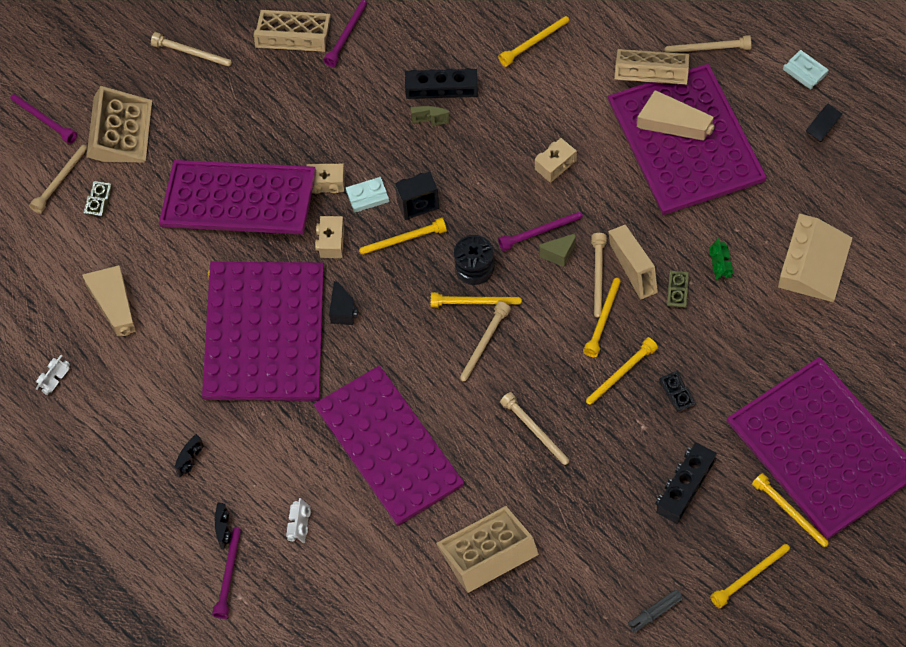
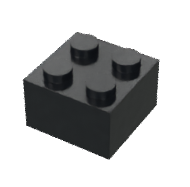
M430 171L419 173L414 177L402 179L395 183L397 204L404 220L439 209L438 188Z

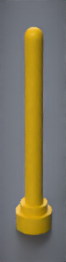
M569 17L561 18L512 51L502 52L498 55L499 61L505 67L512 64L514 57L567 24Z
M443 218L435 219V222H432V225L361 247L359 252L360 254L370 253L432 232H439L441 234L447 232Z
M614 278L592 339L585 344L583 353L589 357H597L600 347L598 342L621 282L619 278Z
M431 292V308H438L442 304H497L499 301L508 305H519L522 303L520 297L442 296L438 292Z
M647 337L642 342L641 349L586 399V403L589 405L593 404L645 355L653 354L658 349L657 344Z
M761 473L753 481L752 485L757 490L765 491L821 546L827 547L829 544L828 540L770 486L769 478Z
M788 544L782 545L725 590H717L711 594L710 598L714 605L718 608L726 605L729 596L790 550V546Z

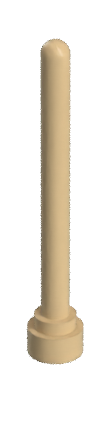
M154 32L152 35V46L158 48L166 46L225 66H231L232 64L230 59L168 40L163 34Z
M747 35L739 38V40L667 46L665 47V52L677 53L734 47L751 50V36Z
M81 145L44 193L32 200L29 206L34 212L41 214L44 211L48 198L87 151L88 147L86 145Z
M594 233L591 238V243L595 248L594 315L597 318L600 317L602 312L603 248L607 243V236L604 233Z
M500 301L496 304L494 308L495 316L460 376L461 381L468 379L499 322L508 316L511 311V307L508 304Z
M512 392L507 393L500 400L502 406L505 409L512 410L563 465H567L569 459L519 407Z

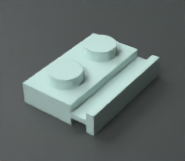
M802 50L794 55L783 67L785 72L810 90L829 71Z
M381 177L346 187V193L354 213L389 202V197Z

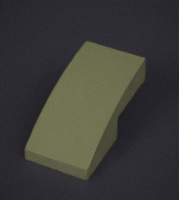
M432 106L410 107L412 123L431 121V126L449 123V112L447 109Z

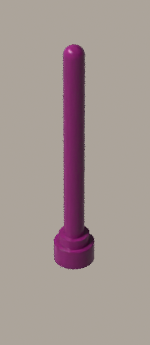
M361 0L333 50L326 53L323 58V62L327 66L335 67L338 63V54L367 5L366 0Z
M16 94L11 95L10 99L58 132L64 142L72 144L76 140L77 132L73 129L63 128Z
M576 212L512 237L501 236L498 238L499 246L503 252L507 251L517 242L579 220L583 217V214Z
M239 527L233 528L219 602L213 606L212 616L218 619H227L230 609L228 608L227 599L241 529Z

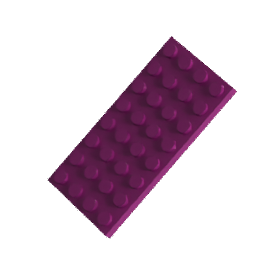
M174 160L159 225L160 227L304 235L317 170L312 166Z
M380 365L314 403V408L396 526L401 525L464 486L463 480Z

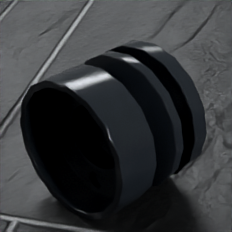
M468 235L456 243L454 261L455 273L458 278L470 285H480L491 278L494 272L493 246L489 240L479 235Z

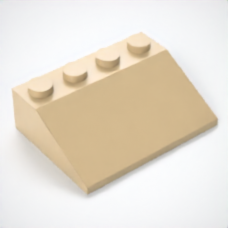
M100 86L93 100L87 158L102 162L144 163L146 161L152 100Z
M799 213L780 275L778 288L834 302L852 237L818 218Z
M507 506L436 543L458 581L468 593L539 555L532 535Z

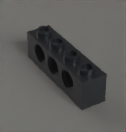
M477 69L405 71L406 99L478 97Z
M695 442L692 448L688 447L684 455V462L679 463L675 469V477L668 480L664 495L660 494L656 500V513L678 524L715 463L717 453ZM691 464H696V465H698L699 467H698V468H692V467H690V465H691ZM687 480L689 481V483L683 484L680 481ZM671 496H678L680 499L673 500Z

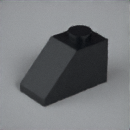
M334 281L329 311L331 324L353 325L354 318H358V307H355V301L338 281Z

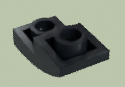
M828 103L806 129V132L821 142L843 113Z
M678 370L659 378L666 395L677 412L695 405L688 387H685Z
M197 434L186 443L176 460L174 467L179 477L192 470L195 465L192 457L197 456L204 447L202 439Z
M218 502L215 512V532L220 548L225 549L226 543L230 542L232 535L227 524L230 513L227 510L226 504Z

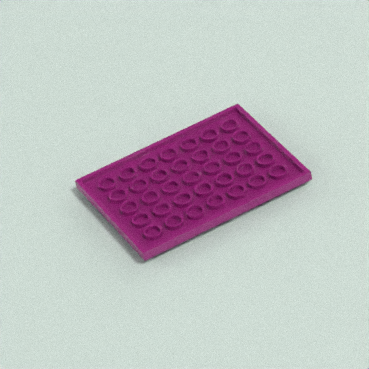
M709 63L689 69L687 84L649 82L608 95L607 100L662 215L766 182L767 177ZM656 90L713 116L715 128L712 134L707 135L703 141L640 129L637 127V117Z
M210 261L202 387L203 400L319 401L323 263Z
M820 357L727 418L726 422L827 540L906 486L905 452Z

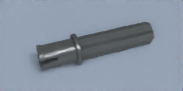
M674 590L647 610L643 609L640 615L628 622L629 627L634 626L631 630L637 633L647 624H652L654 619L683 599L682 594L678 590Z

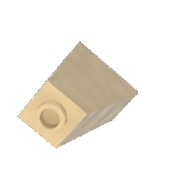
M656 90L637 117V127L640 129L703 141L707 135L712 134L715 125H713V116Z
M626 224L608 231L610 245L640 300L658 293L655 266Z
M120 266L83 274L86 287L117 336H126L136 332Z

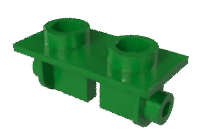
M718 238L709 248L713 272L715 273L716 280H719L721 276L731 278L734 273L731 261H725L730 259L728 245L725 242H720V238Z

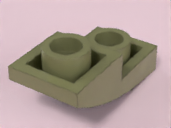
M93 181L91 194L87 197L84 214L103 217L113 187L111 183Z
M669 272L667 306L686 308L689 272Z

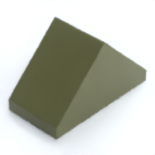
M575 234L539 244L540 258L564 267L575 248Z

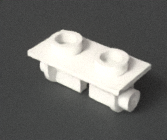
M62 355L58 359L53 358L47 366L49 371L39 376L36 381L38 383L36 390L41 387L43 388L41 391L44 394L52 393L59 383L54 376L62 379L67 371H69L70 363L65 360L62 362L60 360Z
M299 498V502L295 501L290 506L289 520H295V522L288 523L286 537H288V541H295L297 538L302 543H305L311 510L310 505L301 498Z

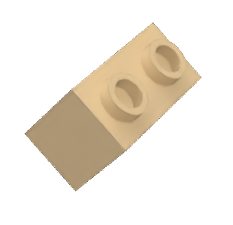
M560 138L557 142L551 143L545 152L539 153L536 156L535 170L551 183L577 161V151Z
M307 164V166L315 167L317 170L312 193L344 192V164Z
M320 216V224L316 226V233L319 235V240L315 242L316 251H319L320 258H342L344 239L343 216Z

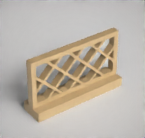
M261 10L257 29L254 31L255 48L325 52L331 16L325 13ZM264 16L272 17L273 19L266 21ZM290 18V20L286 21L285 23L281 19ZM307 19V21L304 23H301L298 20ZM319 19L325 20V22L321 23L320 25L316 21H318ZM276 22H278V23L280 24V25H279L278 27H276V28H274V27L271 26L272 24H274V23H276ZM293 23H295L296 25H298L297 27H295V28H293V29H291V28L289 27V26H290L291 24H293ZM310 24H313L315 27L311 30L306 28Z
M618 49L615 79L687 84L689 54Z

